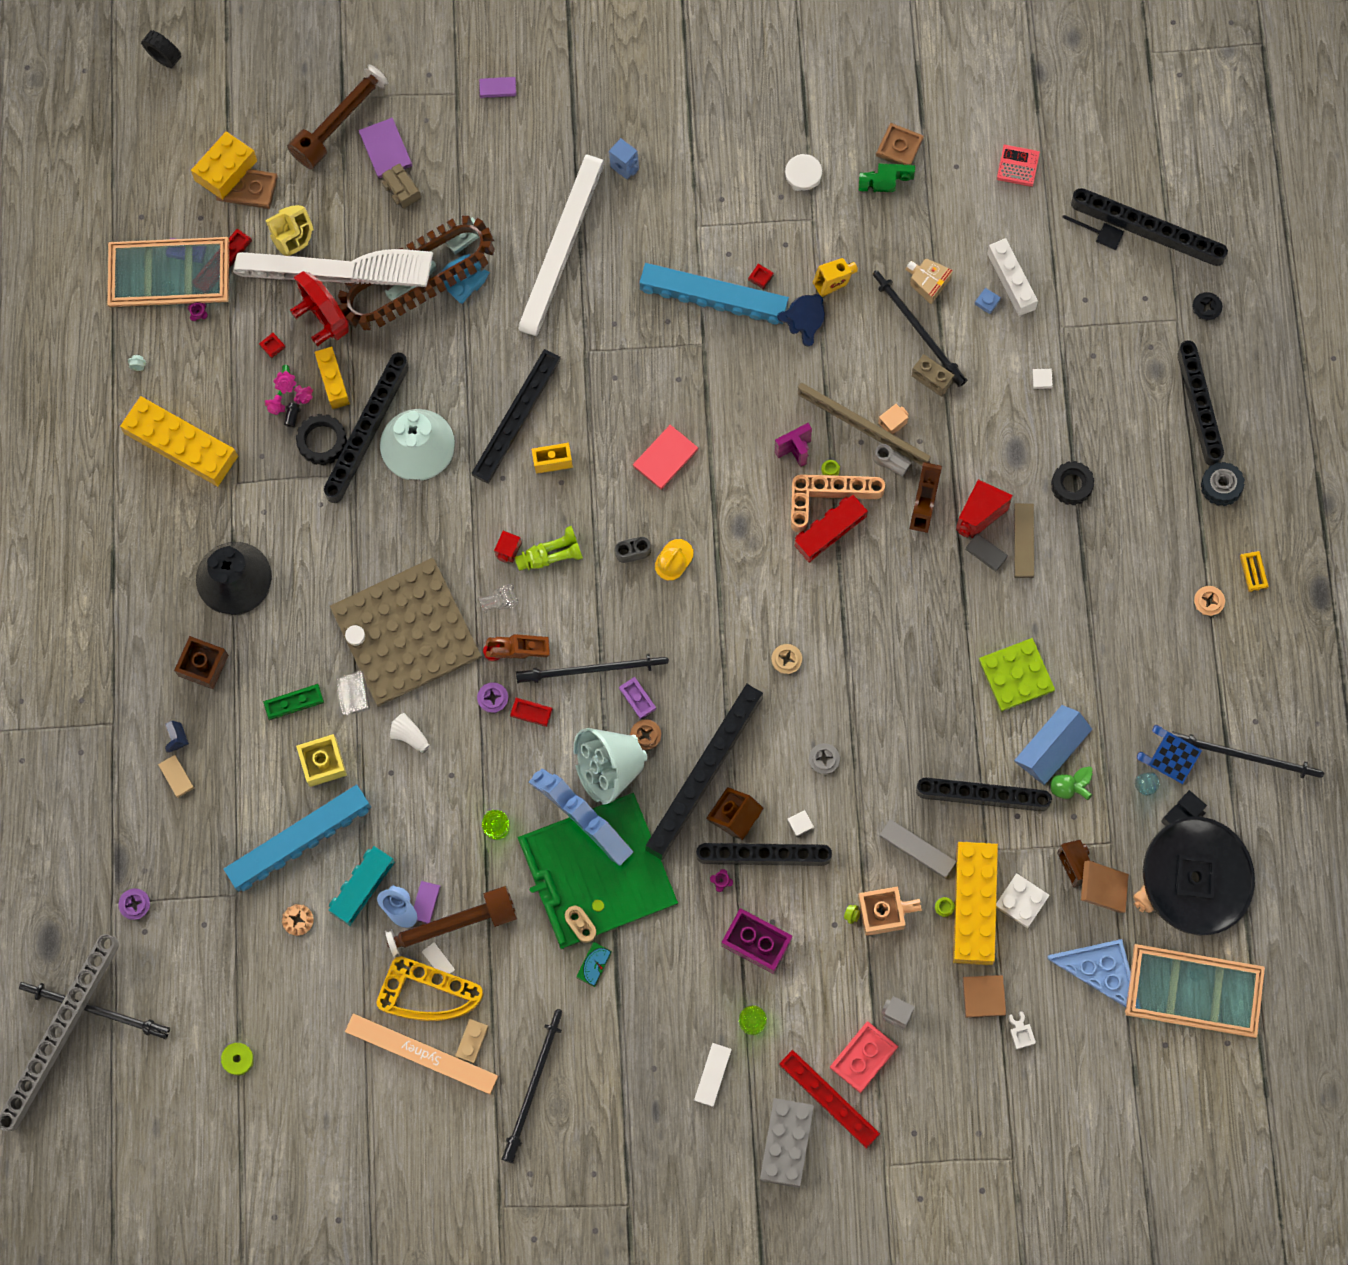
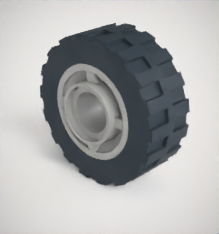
M1215 463L1209 466L1203 475L1201 492L1204 494L1205 499H1208L1212 504L1214 503L1217 506L1231 505L1239 499L1244 489L1245 479L1243 473L1237 466L1235 467L1231 463ZM1218 482H1224L1227 486H1221Z

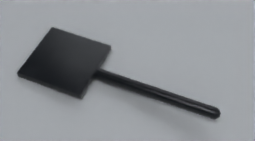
M1066 215L1062 216L1070 222L1098 233L1096 242L1114 250L1117 249L1124 234L1123 230L1105 222L1100 231Z

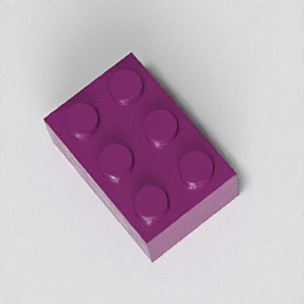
M740 908L721 942V947L774 974L792 942L793 936Z

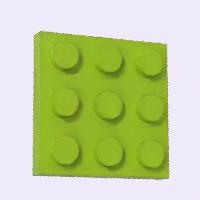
M1033 638L979 658L980 665L1001 712L1055 691Z

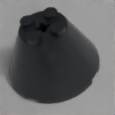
M228 542L213 548L204 556L196 573L197 590L204 603L218 613L230 615L244 614L259 606L268 595L272 580L271 567L264 554L256 547L243 542Z

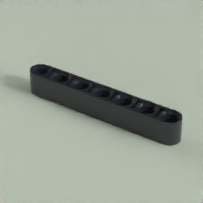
M1186 340L1181 343L1177 357L1206 464L1211 466L1221 462L1224 456V448L1197 346L1193 341ZM1187 349L1191 352V354H1186L1183 352V350ZM1192 366L1196 371H1190L1187 367ZM1196 383L1200 388H1194L1192 384ZM1196 401H1202L1205 405L1200 406ZM1201 418L1208 419L1209 423L1202 422ZM1210 435L1214 440L1210 441L1205 436ZM1210 453H1216L1218 458H1213Z
M928 777L921 778L916 787V793L920 798L1032 811H1045L1052 802V796L1048 791ZM926 784L930 787V791L923 792L920 786ZM945 786L949 788L950 792L942 794L939 788ZM963 788L967 789L969 791V795L962 796L959 793V790ZM986 791L989 797L981 798L979 792ZM1005 793L1008 799L1003 801L999 799L998 794ZM1025 795L1028 801L1025 803L1020 802L1018 796ZM1044 797L1047 800V804H1040L1037 798Z
M702 843L697 847L696 856L702 864L825 866L831 861L832 850L829 846L823 844ZM702 850L710 851V856L707 858L701 857L700 852ZM722 850H728L730 855L727 858H722L719 853ZM747 850L750 853L749 857L741 858L739 856L740 851ZM765 850L770 855L763 859L759 856V852ZM780 851H787L789 856L786 859H782L778 856V853ZM806 851L809 856L806 859H801L798 853ZM820 851H825L828 854V858L820 859L817 854Z

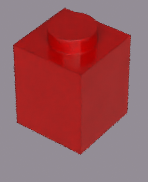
M502 531L494 549L497 559L504 563L508 561L513 563L514 557H516L522 544L521 538Z

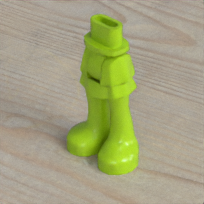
M572 526L565 528L564 536L546 543H539L537 546L534 545L526 551V554L523 551L522 555L514 557L519 571L543 568V566H549L551 563L570 558L575 560L583 559ZM570 546L568 549L548 555L547 553L555 549Z

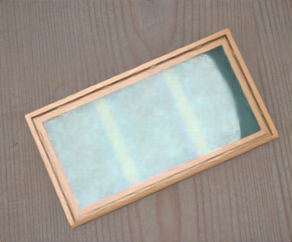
M229 237L108 243L107 305L109 307L229 301Z
M1135 944L1125 1015L1256 1038L1258 1035L1265 967Z

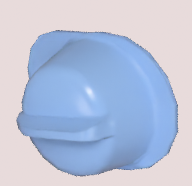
M393 885L388 890L381 891L378 894V905L396 925L409 928L416 923L417 912L410 903V895L405 889Z

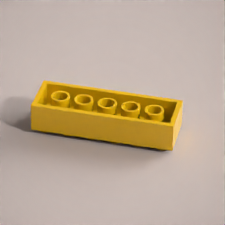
M142 396L139 397L120 425L125 435L217 487L238 458L234 448Z
M958 842L953 963L993 965L995 961L998 844Z

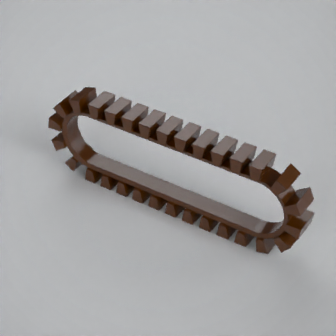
M462 216V225L457 226L453 218L447 221L450 228L449 231H446L443 224L438 226L437 230L440 234L438 237H436L433 230L426 233L430 240L428 243L423 236L416 239L420 246L419 248H416L413 241L407 244L408 250L430 252L462 233H474L480 237L479 248L473 255L429 279L427 287L417 286L371 313L362 314L353 310V301L360 291L372 284H366L365 282L364 284H361V282L356 284L345 283L349 292L339 291L338 298L342 304L338 306L348 323L354 328L359 323L365 331L371 330V321H376L380 328L386 325L382 316L386 315L389 322L396 319L393 310L396 309L399 316L407 313L403 304L406 303L409 310L417 307L413 301L414 298H417L420 305L427 301L423 295L424 292H427L431 299L437 295L433 287L437 286L440 293L447 290L443 281L447 280L450 287L457 284L454 275L457 274L460 281L467 278L464 269L467 268L470 275H473L477 272L474 266L476 262L484 268L488 264L484 253L493 256L495 251L492 244L494 239L489 228H486L484 222L479 218L473 224L470 216Z

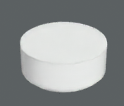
M354 625L346 630L345 637L349 644L357 646L364 642L365 633L360 626Z

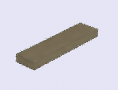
M1030 503L1014 504V578H1034V504Z

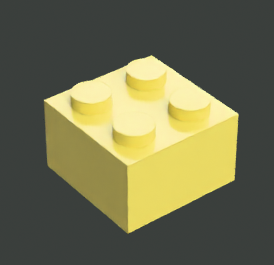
M334 734L296 746L306 781L310 787L347 776L339 745Z

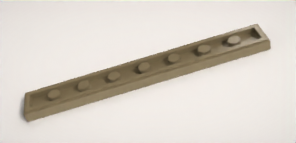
M801 382L799 385L798 395L882 444L889 445L891 449L923 466V462L930 463L931 456L804 383Z

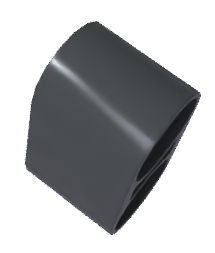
M646 537L618 542L615 546L616 558L622 563L645 559L651 553L650 541ZM640 545L647 546V549L644 551H640L637 548ZM622 549H627L629 551L626 555H621L619 553V551Z

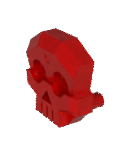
M302 271L296 275L294 279L303 297V301L290 309L291 314L297 320L310 310L324 326V329L311 336L312 341L316 343L317 347L330 337L338 341L348 333L349 324L334 297L323 283L311 273Z

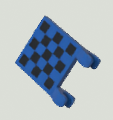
M1154 725L1153 733L1163 737V740L1152 758L1143 752H1139L1137 759L1183 784L1202 750L1162 727Z

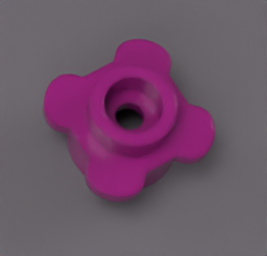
M196 302L188 306V310L191 313V321L195 322L197 319H206L208 317V313L205 311V303Z
M721 869L720 872L710 877V882L714 883L717 892H723L724 888L733 885V880L729 878L725 869Z

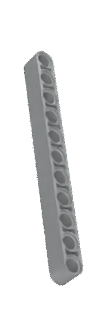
M103 934L96 941L0 1113L1 1130L14 1131L22 1122L118 950L119 941L116 937ZM107 939H111V947L105 949L104 942ZM100 956L102 963L96 967L94 961L96 957ZM91 974V983L85 984V976ZM77 992L82 993V999L79 1002H76L74 998ZM70 1009L72 1017L66 1020L65 1012ZM61 1027L62 1035L57 1038L55 1030ZM51 1045L52 1053L47 1056L45 1048ZM37 1063H41L42 1071L37 1074L35 1066ZM30 1080L32 1082V1089L26 1091L25 1084ZM20 1098L22 1100V1107L17 1109L15 1101ZM10 1116L12 1125L7 1127L5 1119Z

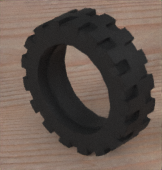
M317 414V416L312 415L308 417L309 419L304 420L301 423V427L297 429L296 444L300 454L305 460L311 461L315 465L317 463L326 465V463L331 464L335 462L334 460L339 459L347 443V435L343 425L338 419L332 418L328 414L326 416ZM317 427H330L337 435L336 444L333 448L323 453L311 451L306 443L308 434Z

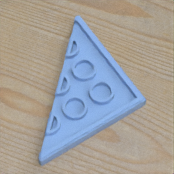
M1122 939L1047 956L1049 961L1126 1008L1131 971ZM1137 998L1135 1008L1140 1009L1139 1001Z

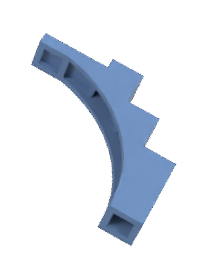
M544 769L537 771L532 776V779L529 781L532 787L544 794L566 813L613 862L620 866L633 853L610 824L599 817L584 799L577 796L563 779L555 774H550Z

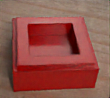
M758 263L748 277V280L764 289L774 276V272Z
M271 333L259 343L260 347L271 359L286 348L274 333Z

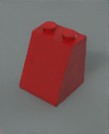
M978 479L958 518L956 531L964 537L974 538L977 533L979 534L1008 511L1013 495Z

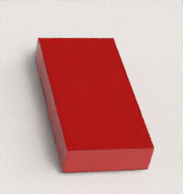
M516 697L510 717L547 727L553 708Z

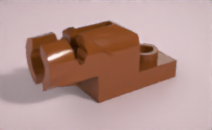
M513 634L510 637H489L486 641V646L493 647L491 651L486 652L488 657L525 659L528 656H550L549 637Z

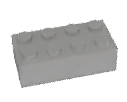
M774 1098L760 1181L800 1188L814 1105Z

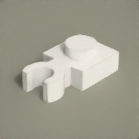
M1019 1012V1021H1015L1012 1014L1009 1015L1010 1023L1015 1026L1014 1029L1010 1030L1016 1050L1036 1044L1030 1024L1024 1025L1023 1023L1025 1020L1023 1012Z

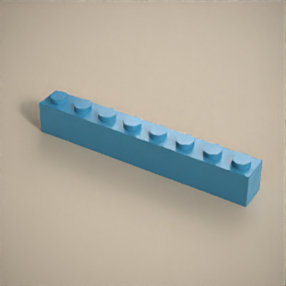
M645 263L639 282L640 290L646 294L655 293L668 299L672 297L684 303H696L700 307L709 306L717 311H730L737 316L746 315L754 320H767L771 324H783V322L778 320L777 315L779 312L786 311L789 303V297L649 263Z
M356 784L224 868V871L238 892L241 890L246 891L252 887L253 882L265 879L269 876V872L274 869H281L286 865L285 862L291 858L296 859L303 854L302 851L307 848H314L321 839L333 836L336 833L335 830L340 827H347L353 822L354 818L366 815L369 812L368 809L372 807Z

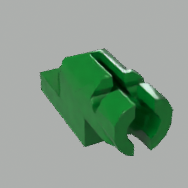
M879 163L878 173H875V171L859 173L858 191L868 192L869 187H872L873 192H895L896 179L902 181L914 180L915 165Z

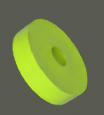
M243 1043L228 1045L221 1055L223 1068L232 1075L238 1076L247 1073L254 1063L252 1050ZM240 1056L241 1060L236 1063L234 1058Z

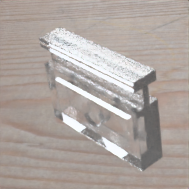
M360 671L342 678H336L342 715L347 716L351 713L355 714L370 709L364 672Z

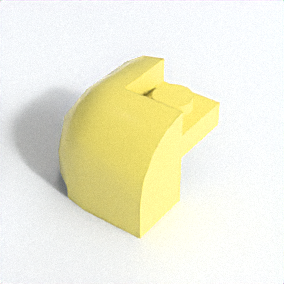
M299 205L281 209L278 214L265 220L271 232L270 237L273 243L285 256H290L305 248L311 238L312 231H314L305 207Z

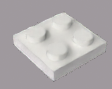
M1016 873L996 903V908L1028 929L1050 895Z

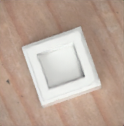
M1033 369V389H1052V369Z
M805 810L787 819L796 837L814 829Z

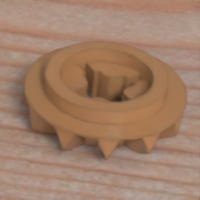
M638 721L631 729L630 735H636L638 743L643 750H650L656 747L661 740L660 727L654 721ZM641 729L646 733L651 731L649 734L650 740H647V738L641 739L643 736Z

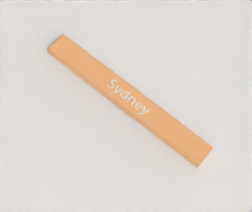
M356 1014L352 1015L345 1030L346 1033L489 1095H491L499 1077L496 1074Z

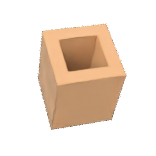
M895 404L879 416L878 424L889 433L895 434L908 423V413L903 407Z

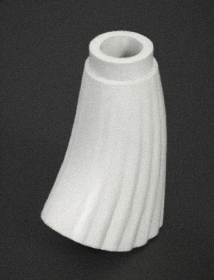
M405 713L400 714L392 721L390 739L402 740L421 753L430 747L423 733Z

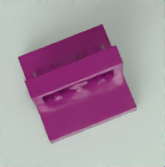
M806 423L775 439L776 456L780 458L792 452L800 467L806 465L807 457L809 456L807 444L811 442L812 436L810 424Z

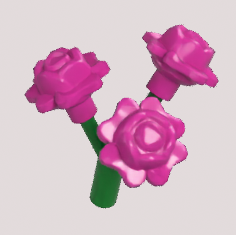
M283 365V373L278 372L277 377L273 380L276 384L275 389L279 390L278 394L272 400H265L268 412L274 415L285 412V406L281 403V395L287 391L292 392L293 387L297 393L294 398L297 404H307L313 398V389L310 386L302 388L296 384V381H294L295 376L290 374L289 365Z

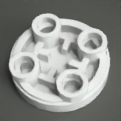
M801 154L789 160L786 165L785 176L794 190H809L820 184L822 167L815 157Z

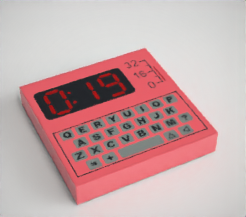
M1004 144L997 180L1033 187L1040 151Z

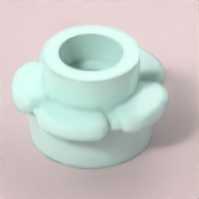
M134 355L132 359H128L129 368L134 371H142L146 365V360L140 355Z

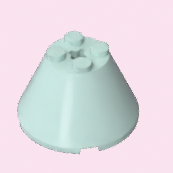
M412 409L398 414L386 425L380 439V452L384 463L395 475L407 480L420 479L421 481L438 475L448 466L454 454L455 439L451 427L443 417L425 409Z
M585 728L577 733L574 740L573 752L574 755L577 754L578 765L575 766L579 779L589 796L596 802H603V805L613 802L641 773L644 768V762L647 761V754L642 750L636 735Z

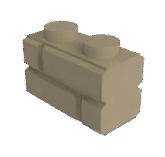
M401 164L395 165L392 169L382 174L383 181L381 183L386 191H391L393 194L391 198L396 205L400 204L405 209L411 203L421 198L420 191Z

